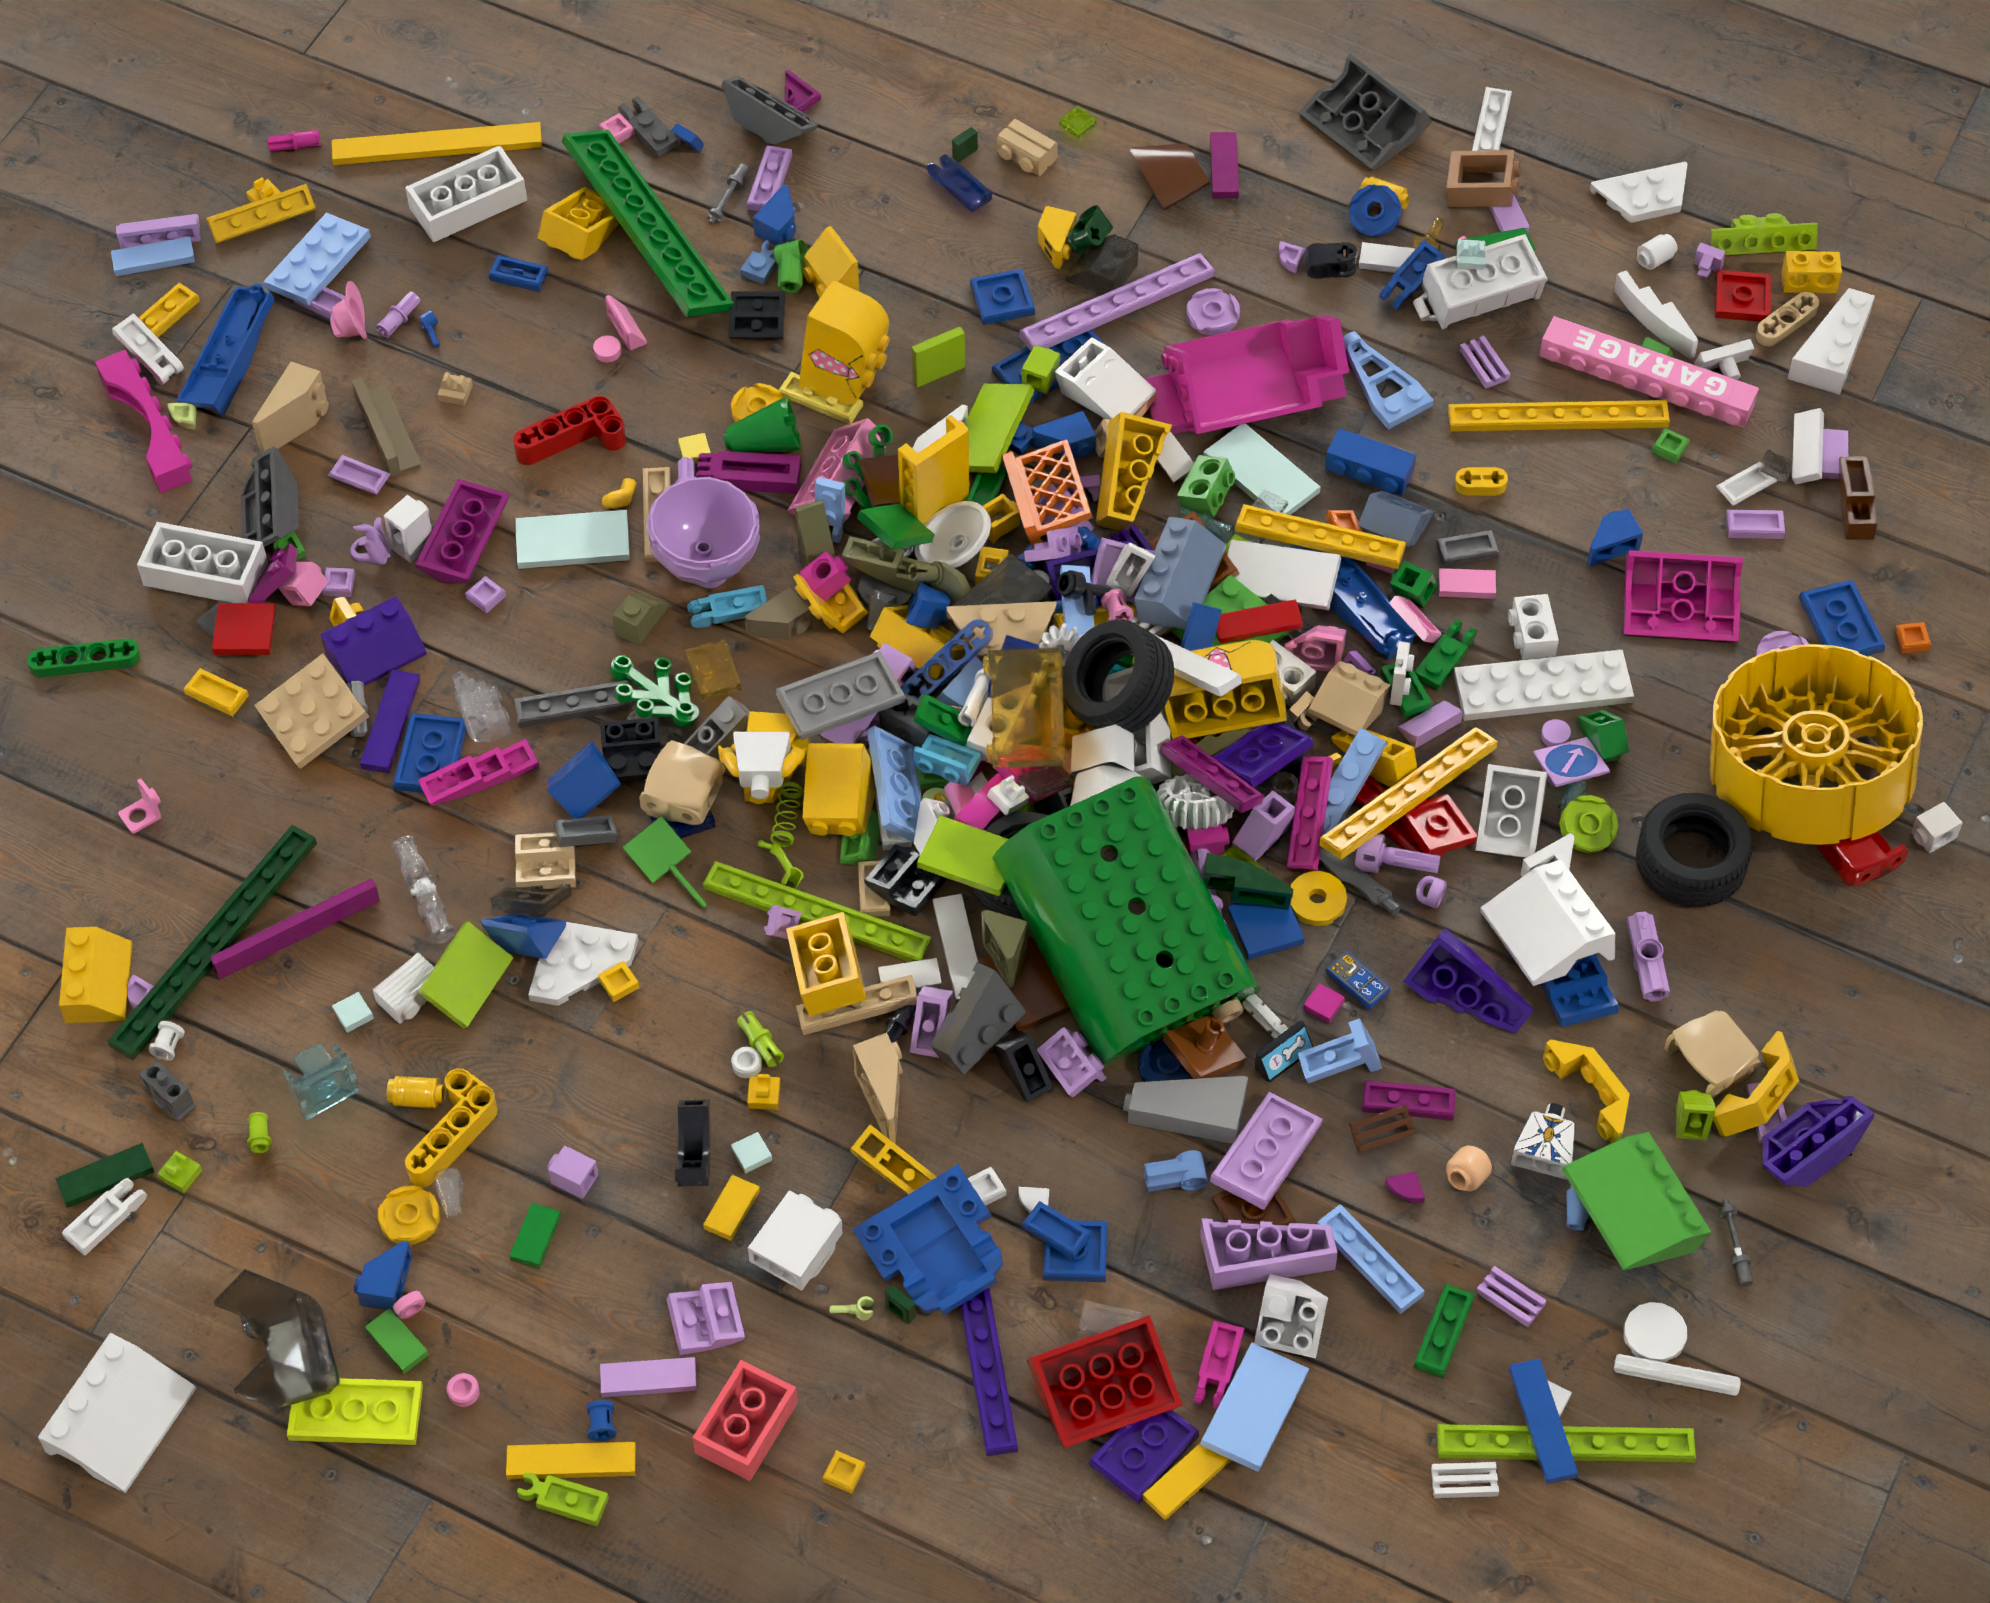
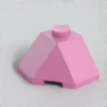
M1318 625L1285 643V649L1312 669L1329 672L1339 661H1342L1346 630L1334 626Z

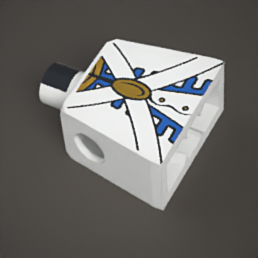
M1550 1103L1547 1105L1545 1114L1539 1112L1531 1113L1515 1145L1511 1165L1568 1180L1562 1168L1572 1162L1575 1124L1572 1121L1563 1119L1565 1113L1563 1106Z

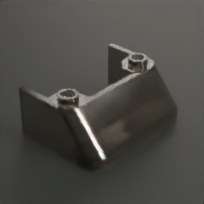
M244 1269L214 1300L215 1306L240 1315L245 1334L250 1338L264 1341L268 1356H265L234 1388L235 1394L261 1403L268 1408L280 1409L330 1394L339 1385L340 1379L323 1312L319 1303L312 1296Z

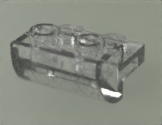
M462 671L451 675L457 690L453 694L472 740L490 743L512 735L508 725L511 722V718L507 710L500 704L503 697L495 684L491 686L484 678L478 681L473 677L469 679Z

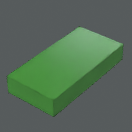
M390 1308L365 1326L368 1335L403 1374L429 1356L428 1350Z

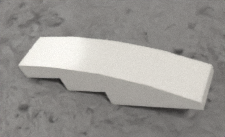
M1627 270L1618 273L1614 292L1627 309L1648 330L1667 345L1689 359L1694 358L1698 339L1672 302L1662 305L1650 286L1639 289Z

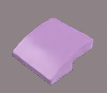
M732 1282L702 1284L699 1291L669 1293L666 1300L679 1355L703 1352L744 1340L745 1334Z

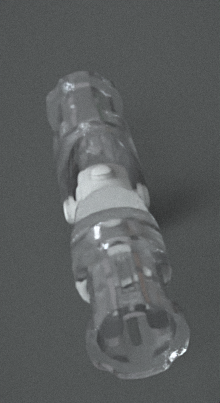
M409 835L400 837L392 843L391 850L398 856L402 876L412 897L417 900V911L422 922L427 924L430 931V941L435 944L445 943L455 935V929L448 923L446 908L436 891V886L424 857L419 855L417 851L415 837Z

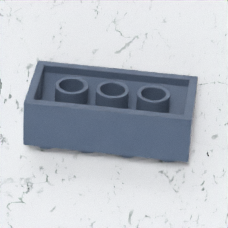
M1169 517L1153 553L1155 558L1146 571L1135 596L1138 622L1185 629L1192 603L1203 604L1225 552L1226 544L1195 520Z

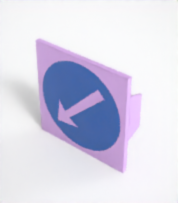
M1588 737L1533 751V754L1542 766L1543 772H1547V781L1550 786L1554 784L1555 787L1610 773L1609 768Z

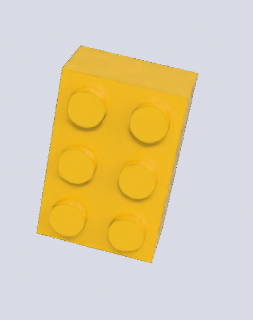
M844 912L786 929L800 994L809 1017L867 1000L852 933Z

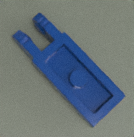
M1423 240L1391 276L1390 282L1382 290L1379 297L1385 300L1391 295L1396 286L1399 287L1403 292L1394 300L1392 305L1395 310H1398L1408 297H1412L1422 285L1427 264L1443 260L1445 255Z

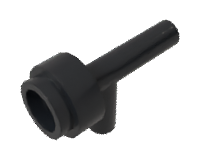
M1073 570L1063 572L1057 582L1058 592L1064 598L1077 600L1083 596L1085 614L1088 616L1094 615L1097 612L1094 596L1102 597L1105 593L1114 589L1088 583L1082 572Z

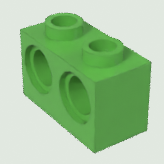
M1198 455L1177 494L1186 515L1194 511L1197 516L1215 517L1219 507L1223 505L1228 490L1235 481V472L1232 470L1228 458Z

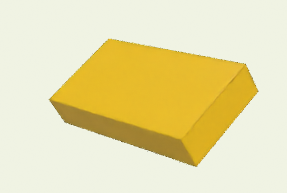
M199 668L184 688L186 695L232 717L249 696L246 689Z
M732 1175L704 1222V1230L732 1241L758 1196L760 1187Z

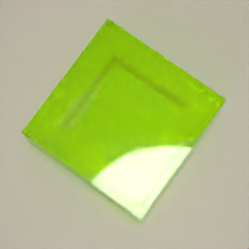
M1077 105L1060 118V126L1079 139L1096 125L1097 118Z

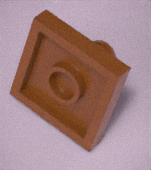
M1212 1014L1165 1033L1162 1039L1193 1079L1213 1078L1244 1065L1247 1059L1245 1054L1225 1031L1224 1024L1220 1020L1215 1019Z

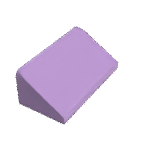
M1444 700L1398 726V730L1416 749L1460 724L1463 712L1458 707Z

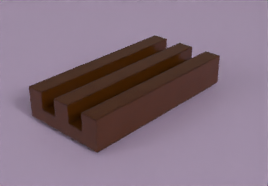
M1402 1105L1348 1123L1357 1152L1361 1153L1417 1134L1416 1129L1412 1125V1117L1408 1113V1105ZM1400 1113L1402 1115L1400 1120L1361 1133L1358 1132L1357 1128ZM1405 1125L1406 1130L1362 1144L1361 1139Z

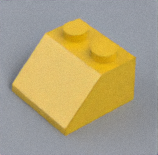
M829 226L804 255V277L808 283L812 282L819 298L832 280L859 291L858 261L832 226Z

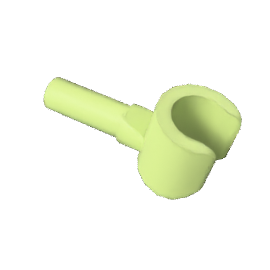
M864 1296L858 1300L857 1304L830 1306V1313L856 1314L857 1318L865 1321L872 1317L873 1311H866L861 1307L873 1306L874 1300L871 1297Z

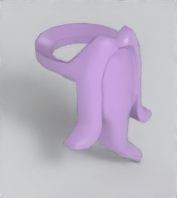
M380 517L376 518L374 527L368 524L353 526L356 531H364L366 536L357 539L350 548L351 557L358 562L385 565L387 559L391 557V552L382 530V519ZM359 545H364L367 553H357L356 548Z

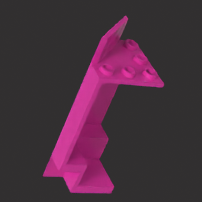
M1321 315L1298 321L1286 319L1163 346L1164 353L1161 354V360L1164 369H1168V373L1144 378L1156 389L1157 398L1148 409L1151 419L1171 424L1170 432L1173 435L1189 431L1200 434L1322 407V402L1347 397L1343 374L1349 373L1340 319L1329 315Z

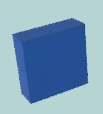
M676 123L671 130L679 141L700 153L704 147V143L695 133L679 123Z

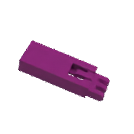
M718 451V454H699L696 478L711 477L728 481L742 491L798 493L801 472L800 456Z

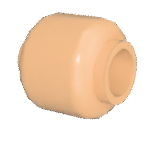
M1469 1145L1460 1148L1446 1164L1449 1182L1455 1188L1471 1192L1478 1189L1492 1171V1165L1487 1154L1483 1150Z

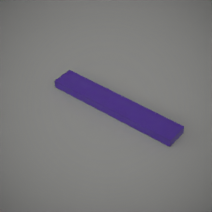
M987 1288L974 1296L972 1300L960 1305L986 1456L1018 1452V1445L990 1289Z

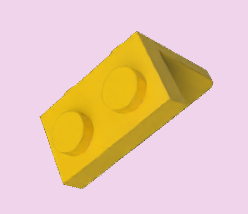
M797 573L793 576L798 584L795 586L798 594L804 600H809L811 605L808 608L818 620L822 619L829 629L835 627L844 634L869 613L849 583L827 601H824L812 591L800 574Z

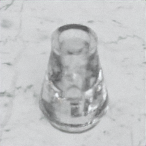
M455 1168L436 1172V1179L433 1181V1184L444 1209V1215L452 1217L462 1214L464 1177L460 1175L459 1169Z

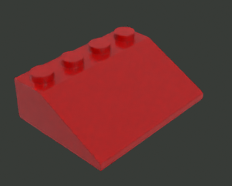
M1150 1315L1041 1353L1027 1360L1039 1396L1063 1449L1183 1406Z

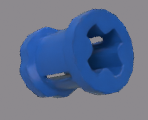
M596 1400L588 1403L586 1406L587 1414L590 1415L588 1438L593 1441L613 1439L616 1436V1428L613 1426L612 1413L615 1411L614 1403L609 1400Z

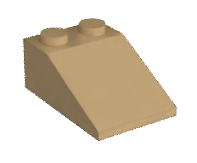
M292 361L290 362L252 421L260 454L273 446L277 449L315 426L320 417L326 414L329 403L326 399L325 385L323 384L320 371Z
M887 1033L853 1045L854 1073L883 1135L896 1144L900 1092L899 1075L903 1073L899 1060L902 1059V1054L896 1042L891 1043Z

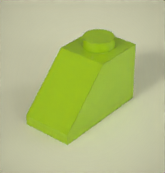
M1697 1090L1680 1091L1676 1104V1138L1707 1140L1715 1114V1104L1711 1094L1701 1093Z

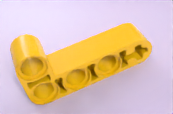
M453 1069L445 1076L444 1083L448 1099L454 1107L414 1147L405 1159L409 1180L415 1186L424 1188L431 1185L497 1115L498 1109L493 1090L464 1069ZM457 1086H465L463 1089L460 1090L454 1089ZM481 1102L488 1103L484 1106H477ZM462 1123H467V1124H468V1125H466L465 1127H462V1128L456 1127V1126H458L459 1124H462ZM439 1145H447L443 1149H436Z

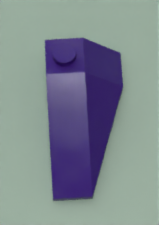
M1446 928L1403 980V982L1428 1001L1452 1007L1457 1012H1465L1481 1018L1486 1023L1515 1034L1534 1011L1470 947Z

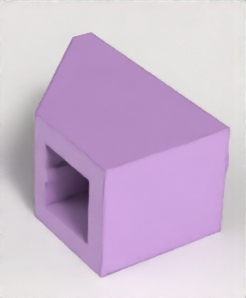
M1272 790L1263 799L1261 805L1253 808L1232 845L1255 862L1293 826L1295 807Z

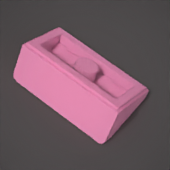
M607 295L605 298L607 315L629 350H633L646 345L645 337L626 306L612 296Z

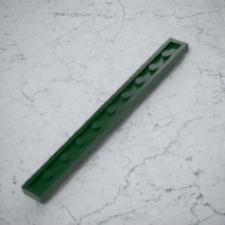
M294 825L289 827L107 1040L111 1048L131 1060L138 1056L159 1031V1023L167 1021L213 967L210 957L229 948L316 846L317 842L314 836Z

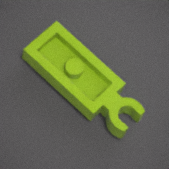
M524 1473V1482L530 1483L533 1486L529 1490L518 1488L517 1494L519 1498L525 1501L536 1498L538 1509L596 1527L598 1526L609 1499L608 1493L551 1475H547L543 1483L539 1481L536 1475Z

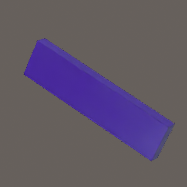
M391 670L360 762L361 769L390 773L420 682L419 674Z

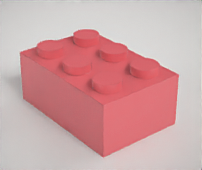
M740 1360L692 1437L695 1454L751 1481L798 1404L796 1387Z

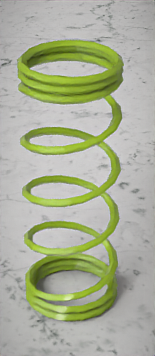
M794 782L783 783L780 786V793L778 795L780 800L776 806L778 814L774 817L776 825L772 828L773 833L770 839L772 843L775 842L780 847H788L794 841V836L787 831L774 832L777 825L786 830H794L796 828L793 823H777L776 821L779 814L788 819H796L798 817L795 812H780L778 809L781 803L791 808L800 806V803L795 800H781V794L788 798H798L802 795L803 788ZM785 786H793V787H797L799 790H797V789H785V790H783L782 788L785 787ZM793 790L797 791L798 793H789L786 791ZM784 802H795L798 806H790ZM782 813H792L795 814L796 817H788L783 815ZM780 824H790L794 828H785ZM779 835H780V836H785V837H788L790 840H788V839H783V838H780V837H778V836H779ZM776 836V837H777L778 839H780V840H783V841H791V842H789V843L778 842V841H776L773 837Z

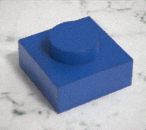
M1020 422L1009 446L1010 450L1021 456L1032 445V428Z

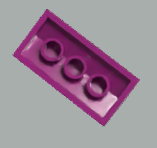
M457 479L415 564L416 568L442 583H468L510 498V494Z

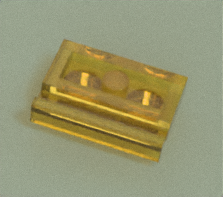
M722 639L720 643L713 644L711 642L685 649L686 658L702 700L727 694L729 690L736 688L737 690H742L741 682L725 639Z

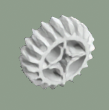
M1187 773L1184 776L1175 775L1173 779L1165 780V783L1161 784L1157 791L1174 827L1181 826L1184 830L1187 828H1194V830L1203 828L1207 830L1210 826L1218 827L1219 823L1224 824L1227 822V819L1232 818V812H1234V807Z

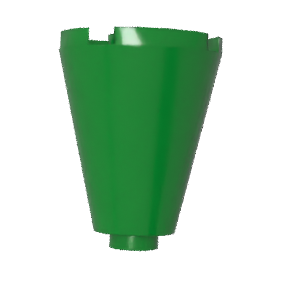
M781 398L727 426V432L723 433L726 448L732 449L733 452L746 453L796 452L801 450L800 433L796 429L795 422L797 420L789 398Z

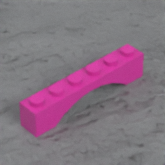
M123 350L95 361L100 380L109 397L122 401L134 408L151 427V441L146 460L159 491L163 493L192 481L189 469L193 468L187 453L181 454L182 445L177 434L171 435L170 430H172L166 414L160 415L159 411H162L156 396H150L151 388L146 377L141 378L139 376L141 369L136 358L130 359L127 351Z

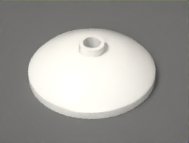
M971 501L957 502L939 510L924 524L935 534L932 543L915 545L916 558L919 561L928 563L934 561L944 562L954 568L967 563L978 554L988 538L991 528L988 512L980 504Z

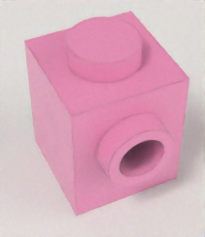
M296 562L294 574L278 589L292 606H312L329 581L322 574V570L317 564L313 562Z

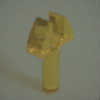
M1435 218L1424 237L1414 234L1412 248L1416 249L1425 240L1440 251L1441 243L1435 242V239L1444 224L1443 219Z

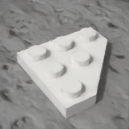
M566 922V928L546 959L539 958L528 994L529 1001L559 1006L568 1001V997L582 989L586 991L599 984L598 974L622 961L628 967L631 966L639 941L638 934Z

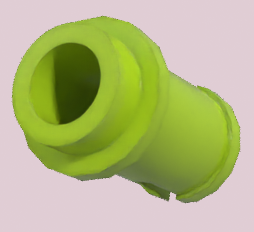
M262 1112L252 1113L248 1118L250 1137L247 1140V1146L254 1153L267 1152L272 1144V1139L268 1136V1116Z

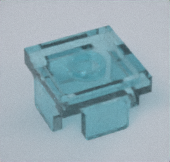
M321 1043L296 1055L294 1058L295 1062L304 1074L301 1078L294 1080L288 1070L283 1072L286 1086L298 1103L300 1112L306 1121L360 1091L352 1061L346 1053L343 1054L337 1043L331 1046L334 1059L330 1058Z

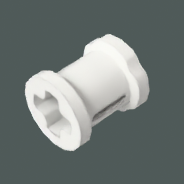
M161 1021L158 1025L159 1033L155 1042L151 1043L148 1049L150 1054L156 1058L171 1061L175 1057L174 1049L177 1042L183 1038L185 1031L175 1023Z

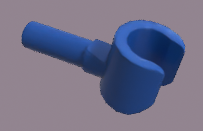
M429 310L420 316V326L429 335L433 347L437 348L440 344L433 326L438 324V320L435 314Z

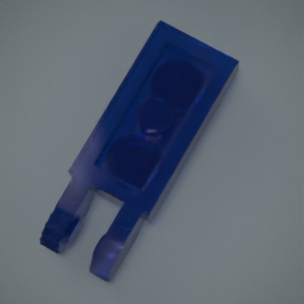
M947 154L939 157V162L946 169L945 171L934 162L927 165L926 168L929 175L971 212L976 211L992 200L991 191L959 162L956 163Z

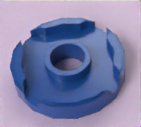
M1367 185L1358 190L1352 197L1349 219L1353 227L1362 235L1372 238L1382 237L1392 232L1399 224L1402 215L1401 202L1397 194L1388 186ZM1380 205L1382 207L1381 213L1375 217L1369 216L1371 206Z

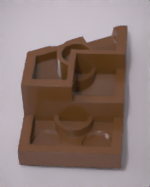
M1187 143L1133 147L1130 149L1164 210L1169 209L1210 185L1208 178Z

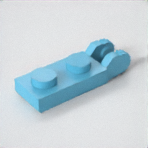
M759 585L691 600L687 604L688 611L691 614H697L692 616L690 620L691 625L694 628H705L713 623L718 624L744 619L747 614L766 603L767 597L764 586Z

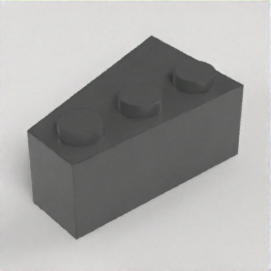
M978 962L972 970L975 973L966 988L962 987L958 995L961 998L952 1013L948 1012L930 1044L946 1067L963 1075L1026 1013L996 970Z

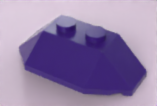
M1853 1096L1843 1097V1100L1829 1099L1807 1103L1763 1136V1168L1784 1185L1808 1187L1854 1151L1873 1120L1874 1113Z

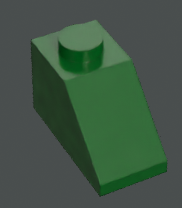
M1605 710L1577 716V722L1584 737H1588L1605 762L1618 760L1621 758L1620 755L1630 752L1624 719Z

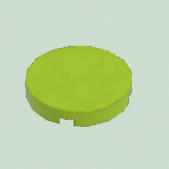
M1593 795L1579 796L1569 802L1562 811L1559 822L1561 834L1564 837L1572 833L1574 836L1573 848L1586 854L1598 853L1607 848L1616 838L1619 828L1617 814L1614 809L1607 805L1608 803L1604 799Z

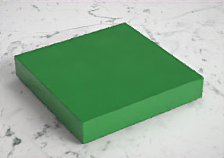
M900 503L861 509L857 516L860 522L892 550L932 543L935 536L931 530Z

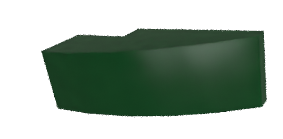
M1206 854L1202 868V879L1207 889L1230 892V902L1289 909L1294 889L1280 879L1246 862L1227 856Z

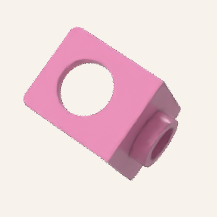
M141 778L137 782L142 799L118 813L132 834L162 818L157 805L161 803L159 796L153 788L149 789ZM137 810L144 811L146 817L143 821L138 823L130 821L129 817L132 812Z

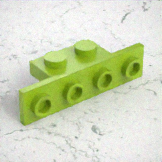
M1770 213L1766 217L1742 215L1740 219H1732L1731 228L1711 229V246L1725 251V255L1817 250L1818 224H1790L1785 216L1778 213Z

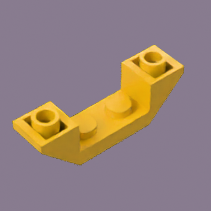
M1777 1031L1761 1051L1769 1071L1757 1088L1753 1090L1750 1097L1745 1099L1727 1094L1715 1108L1713 1121L1720 1136L1727 1137L1767 1123L1799 1082L1791 1052L1782 1032Z
M1552 1039L1546 1042L1543 1055L1546 1067L1551 1072L1554 1071L1560 1079L1581 1069L1584 1079L1595 1086L1599 1091L1602 1102L1607 1106L1600 1110L1597 1121V1130L1600 1136L1611 1144L1620 1140L1624 1130L1630 1096L1627 1089L1594 1048Z

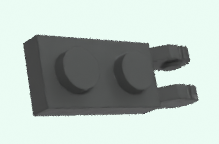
M639 96L632 98L633 107L639 113L636 116L633 115L631 109L624 103L618 106L620 114L635 128L636 136L657 158L679 146L677 137L650 108L647 109L644 101Z

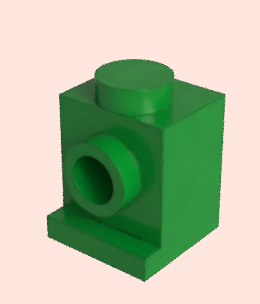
M1403 561L1400 568L1394 570L1390 578V585L1394 594L1409 598L1423 609L1438 586L1433 573L1406 561Z

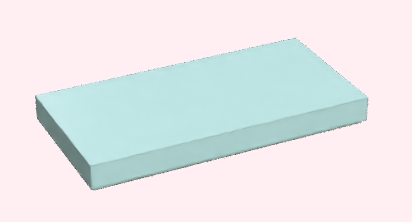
M1246 423L1237 426L1204 451V456L1228 458L1232 470L1235 472L1234 483L1266 510L1291 515L1320 493L1321 487Z
M627 510L515 518L518 569L630 560Z

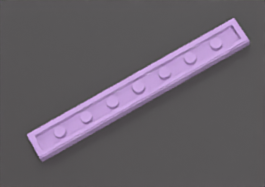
M1201 253L1021 329L1019 337L1030 351H1032L1035 345L1050 348L1214 277L1215 270Z

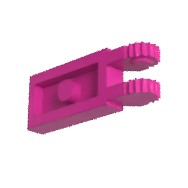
M1213 1321L1198 1374L1199 1383L1194 1398L1195 1404L1201 1405L1202 1401H1204L1206 1385L1209 1383L1218 1386L1217 1393H1215L1213 1398V1408L1218 1409L1225 1395L1226 1388L1230 1385L1244 1328Z

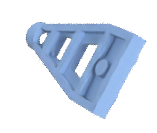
M1350 332L1343 337L1346 357L1373 413L1388 430L1433 406L1434 400L1417 380L1367 345L1357 332ZM1373 361L1382 371L1368 377L1362 366ZM1391 379L1402 387V390L1387 398H1383L1380 396L1376 385Z

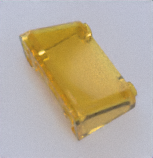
M1061 647L988 650V656H983L984 674H989L991 680L993 738L992 744H987V762H992L993 768L1065 765L1066 746Z

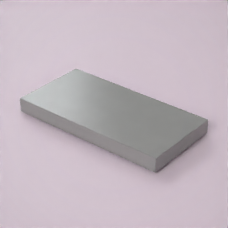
M881 651L776 689V696L800 740L904 703L906 698Z

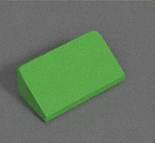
M871 811L865 833L853 836L843 835L840 864L858 865V862L876 861L879 820L878 814L875 811Z

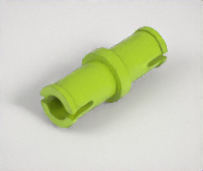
M752 1011L745 1012L744 1014L750 1023H747L741 1015L737 1020V1024L749 1038V1045L758 1050L769 1067L777 1066L771 1055H774L777 1061L781 1063L784 1059V1054L773 1042L771 1032L762 1027Z

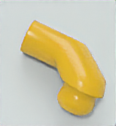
M625 478L620 490L609 492L602 497L603 507L609 510L630 505L636 481L631 478Z

